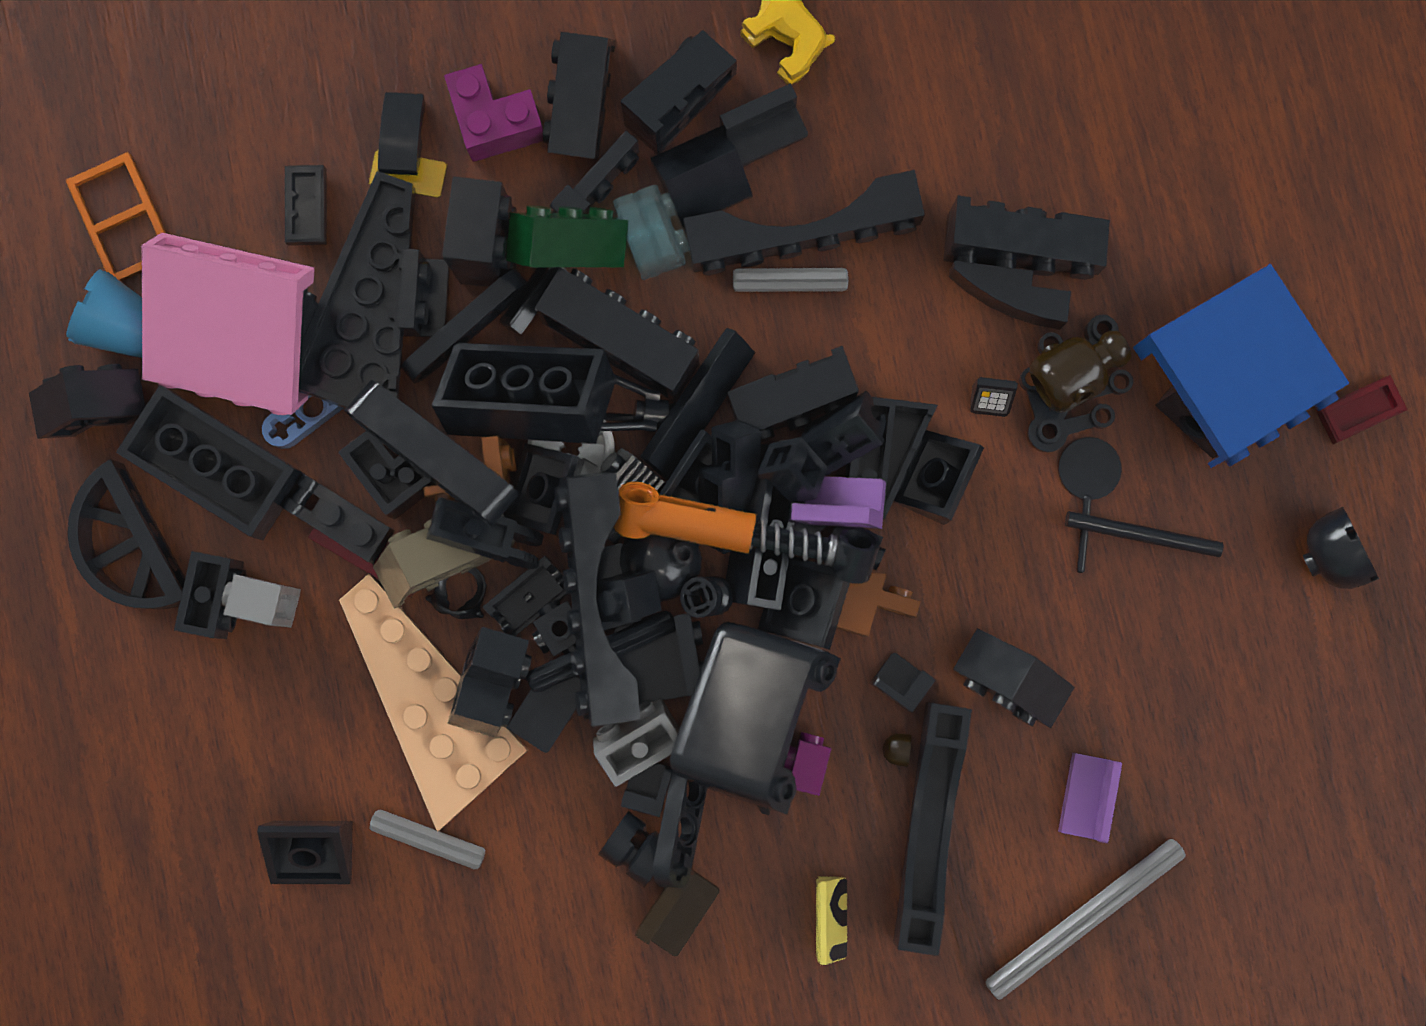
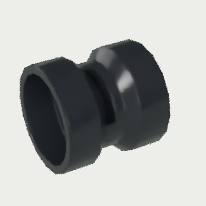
M718 576L691 578L684 584L680 593V601L684 611L696 618L724 614L731 607L734 597L729 582L723 577Z

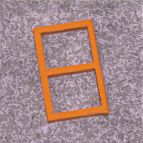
M126 152L65 180L105 271L121 282L141 273L142 261L116 273L99 234L146 212L156 234L166 233L131 154ZM126 165L142 203L94 225L77 186Z

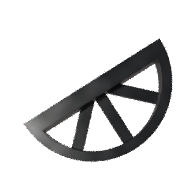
M110 459L93 471L85 480L71 506L68 520V542L73 561L86 582L99 594L115 603L134 608L155 610L179 607L185 576L125 465ZM107 490L112 495L121 514L97 508ZM93 519L130 529L133 537L96 557L92 542ZM140 548L143 554L131 593H128L112 582L104 573L103 568ZM152 572L165 596L144 598Z

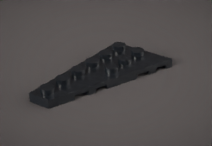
M379 171L376 172L301 342L299 391L346 408L368 382L373 380L399 398L404 333L398 328L403 249H411L416 192L412 183Z

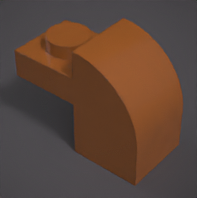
M872 573L870 580L866 583L849 584L837 629L868 637L877 608L914 618L917 616L920 601L911 599L912 591L900 587L890 586L888 592L882 590L886 574Z

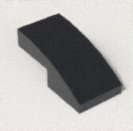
M385 92L379 136V172L385 174L418 175L423 145L421 129L426 105L424 94Z

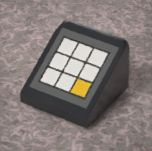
M978 378L972 385L970 411L975 414L1008 416L1018 383L1009 380Z

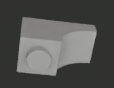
M234 575L232 582L226 584L223 592L222 604L226 606L224 615L271 626L292 628L301 589Z

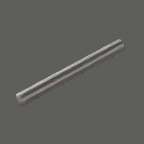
M1173 839L1167 840L989 977L985 983L994 997L998 1000L1004 998L1182 861L1186 854L1181 845Z

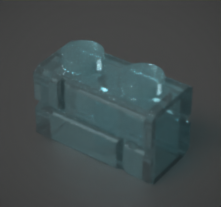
M652 185L613 201L618 218L629 220L627 243L642 280H647L685 264L684 253L690 250L683 230L675 231L670 217L675 216L676 213L668 193L661 195L658 186Z

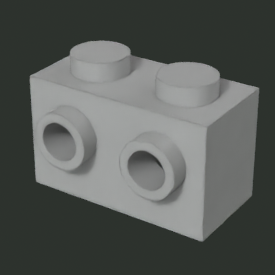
M662 698L653 703L648 700L639 704L640 720L604 725L597 731V736L593 738L594 755L615 787L672 753L680 727Z

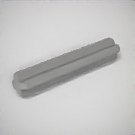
M845 268L735 269L733 272V288L736 292L846 291L848 288V272Z
M384 810L375 811L370 821L369 829L373 832L469 868L478 869L483 862L485 856V849L483 847L440 831L437 832V830Z

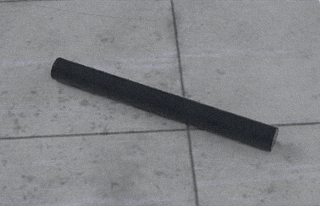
M1071 511L1067 512L1065 518L1066 527L1214 557H1220L1224 547L1223 542Z

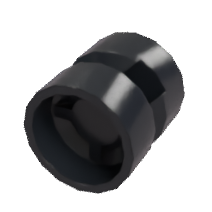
M628 811L598 855L615 867L626 866V875L645 887L653 877V862L659 832L648 833L646 831V823Z

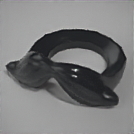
M477 568L468 571L476 578L477 592L473 598L457 611L449 609L450 602L447 600L448 594L446 590L448 578L438 582L439 586L434 589L433 594L427 595L425 599L441 614H450L462 620L483 618L484 614L480 608L486 594V581L483 574Z

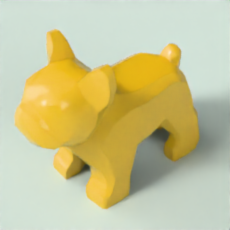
M762 0L758 15L753 18L748 17L742 22L741 36L752 48H755L770 37H774L778 41L793 47L792 56L782 59L779 62L781 67L777 71V74L787 85L790 83L793 85L800 81L809 72L811 64L817 59L823 49L835 41L834 35H826L823 27L805 8L801 0Z

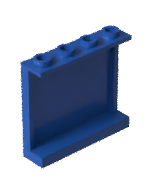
M1271 264L1151 333L1133 347L1141 361L1152 354L1154 355L1218 454L1217 458L1208 463L1210 468L1223 461L1229 467L1250 455L1247 450L1248 446L1256 443L1261 448L1278 438L1280 434L1277 428L1286 424L1287 428L1291 429L1310 417L1306 410L1315 406L1320 411L1340 399L1336 392L1349 384L1345 375Z

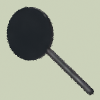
M1087 437L1078 439L1066 447L1059 460L1058 472L1060 480L1067 491L1083 499L1082 514L1090 515L1091 500L1100 499L1115 489L1121 477L1122 466L1118 453L1109 443L1098 438ZM1085 530L1080 531L1077 562L1078 573H1084L1088 542V531Z

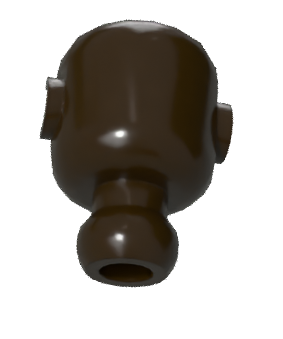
M1118 331L1104 333L1098 343L1094 345L1085 338L1072 337L1060 344L1053 343L1047 346L1041 355L1035 358L1030 365V375L1037 392L1045 404L1054 412L1065 413L1102 393L1109 381L1107 370L1111 367L1119 368L1126 365L1132 357V352L1127 341Z

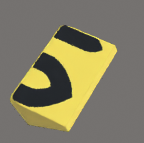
M818 877L816 879V958L820 965H827L843 960L847 956V879L845 877Z

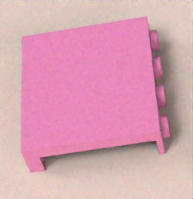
M160 233L142 245V379L156 382L158 385L169 389L181 388L193 391L201 397H218L231 400L232 403L238 406L252 405L268 409L276 415H292L308 400V394L299 392L303 291L314 283V267L166 233Z

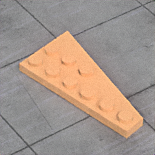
M368 574L339 601L438 832L529 749L512 731L501 726L494 737L447 724L461 673L401 606L393 608L383 586L374 576Z

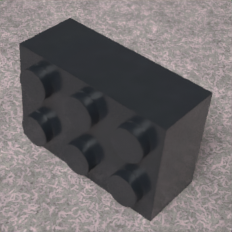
M453 176L442 258L460 284L489 287L502 275L516 269V263L506 261L509 213L517 212V208L513 207L512 197L508 196L502 182Z

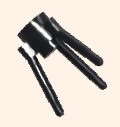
M614 374L616 385L644 396V400H636L633 414L606 413L604 420L613 422H603L600 431L644 430L656 432L669 413V401L660 399V390L645 388Z

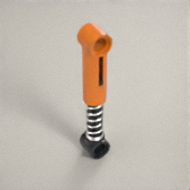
M628 482L619 488L621 515L613 526L616 532L628 538L639 539L654 534L747 554L755 546L760 547L762 553L769 549L774 550L776 555H779L780 552L789 553L790 558H793L794 555L803 556L804 561H807L808 558L817 559L818 564L823 561L827 566H832V571L836 577L852 584L866 583L870 580L881 544L880 539L875 533L861 527L846 528L839 536L831 534L827 538L821 536L819 531L813 535L808 534L806 529H802L800 532L793 531L792 526H788L786 529L779 528L778 523L772 526L765 525L763 520L755 523L756 514L660 495L654 487L642 482Z

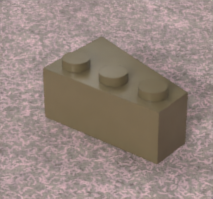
M429 520L424 524L425 529L412 534L410 529H407L388 539L389 544L373 568L395 609L405 604L404 600L408 595L424 588L429 592L439 586L438 582L460 572L464 574L492 559L426 539L431 522Z

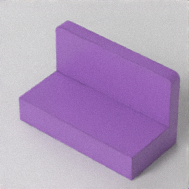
M825 477L815 500L805 501V504L793 503L791 520L806 525L882 529L886 482L882 479Z
M1072 753L1059 832L1108 843L1122 767L1121 762Z

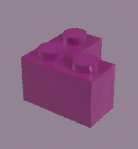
M482 64L444 75L463 140L473 162L543 141V127L531 89L494 100Z

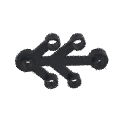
M1108 315L1093 317L1085 326V339L1092 345L1098 343L1102 336L1097 332V325L1100 323L1106 324L1109 331L1119 332L1118 325L1112 317ZM1046 333L1039 339L1037 349L1041 354L1045 349L1044 340L1052 339L1058 344L1062 343L1063 340L1056 333ZM1030 367L1021 373L1019 384L1027 393L1034 419L1028 427V438L1032 446L1037 450L1047 453L1054 452L1065 444L1068 435L1090 428L1104 429L1114 422L1115 412L1107 404L1095 406L1089 414L1065 419L1068 411L1057 413L1049 410L1035 386H1031L1026 382L1025 376L1027 373H1030ZM1126 370L1113 372L1109 376L1108 385L1105 390L1091 399L1112 393L1115 395L1126 393L1133 386L1132 375ZM1115 376H1121L1125 379L1126 386L1124 389H1119L1114 385ZM1097 410H1103L1107 413L1108 420L1106 423H1100L1096 420L1095 414ZM1049 425L1054 428L1055 436L1053 439H1047L1043 436V426Z

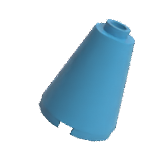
M99 269L84 288L89 292L83 302L78 301L73 310L66 337L69 338V341L74 342V344L142 358V297L109 272Z

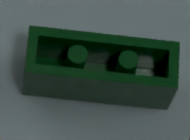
M527 205L526 212L509 213L506 261L528 267L624 268L629 220L613 217V210L606 208L590 207L589 214H582L583 209L559 206L558 213H551L550 207Z

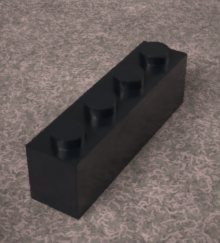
M761 444L758 471L769 444ZM757 475L747 513L756 514L755 523H759L761 520L765 522V525L769 526L778 523L779 528L786 529L788 526H792L794 531L795 521L791 520L793 504H790L769 479L761 480ZM755 546L749 550L748 554L731 550L726 581L729 582L733 590V603L781 610L789 553L780 552L779 555H776L774 550L769 549L762 553L761 548Z

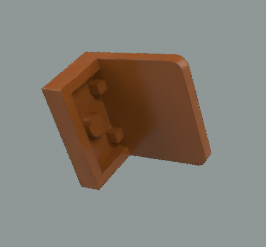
M499 436L481 438L485 465L512 486V472H516L518 468L515 448H511L508 442ZM437 485L423 488L424 496L435 499V503L439 497L458 502Z

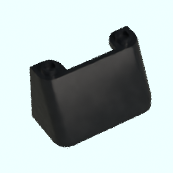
M728 621L722 623L713 635L672 749L670 764L673 773L712 791L787 815L796 794V783L793 773L782 767L783 760L808 689L819 692L826 690L836 678L841 658L830 652L749 626Z

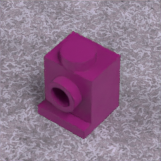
M801 732L796 747H789L784 768L793 773L796 790L820 796L831 752L830 747L823 745V737Z

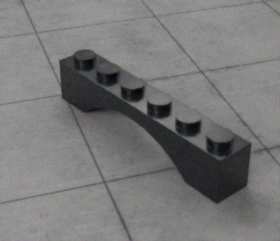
M915 170L876 178L866 191L846 208L827 218L808 224L786 227L760 225L739 219L721 210L684 218V229L694 273L702 271L703 275H714L724 272L726 270L725 266L741 263V267H752L762 264L766 257L779 255V259H790L800 256L804 249L817 247L818 251H828L838 248L842 241L855 239L856 243H866L879 237L878 234L893 231L894 235L908 234L917 230L916 226L921 225L925 213Z
M604 472L559 477L560 487H555V503L557 511H563L564 528L559 529V544L562 553H567L568 569L563 570V584L566 594H571L573 609L567 611V624L570 635H575L577 651L571 652V664L574 675H579L581 691L575 693L576 710L578 716H583L584 721L592 727L640 720L637 679L622 665L610 647L600 623L596 603V576L600 555L609 532L621 515L617 473Z
M928 702L925 704L893 943L898 950L939 956L945 911L946 872L951 827L958 784L967 750L972 709Z

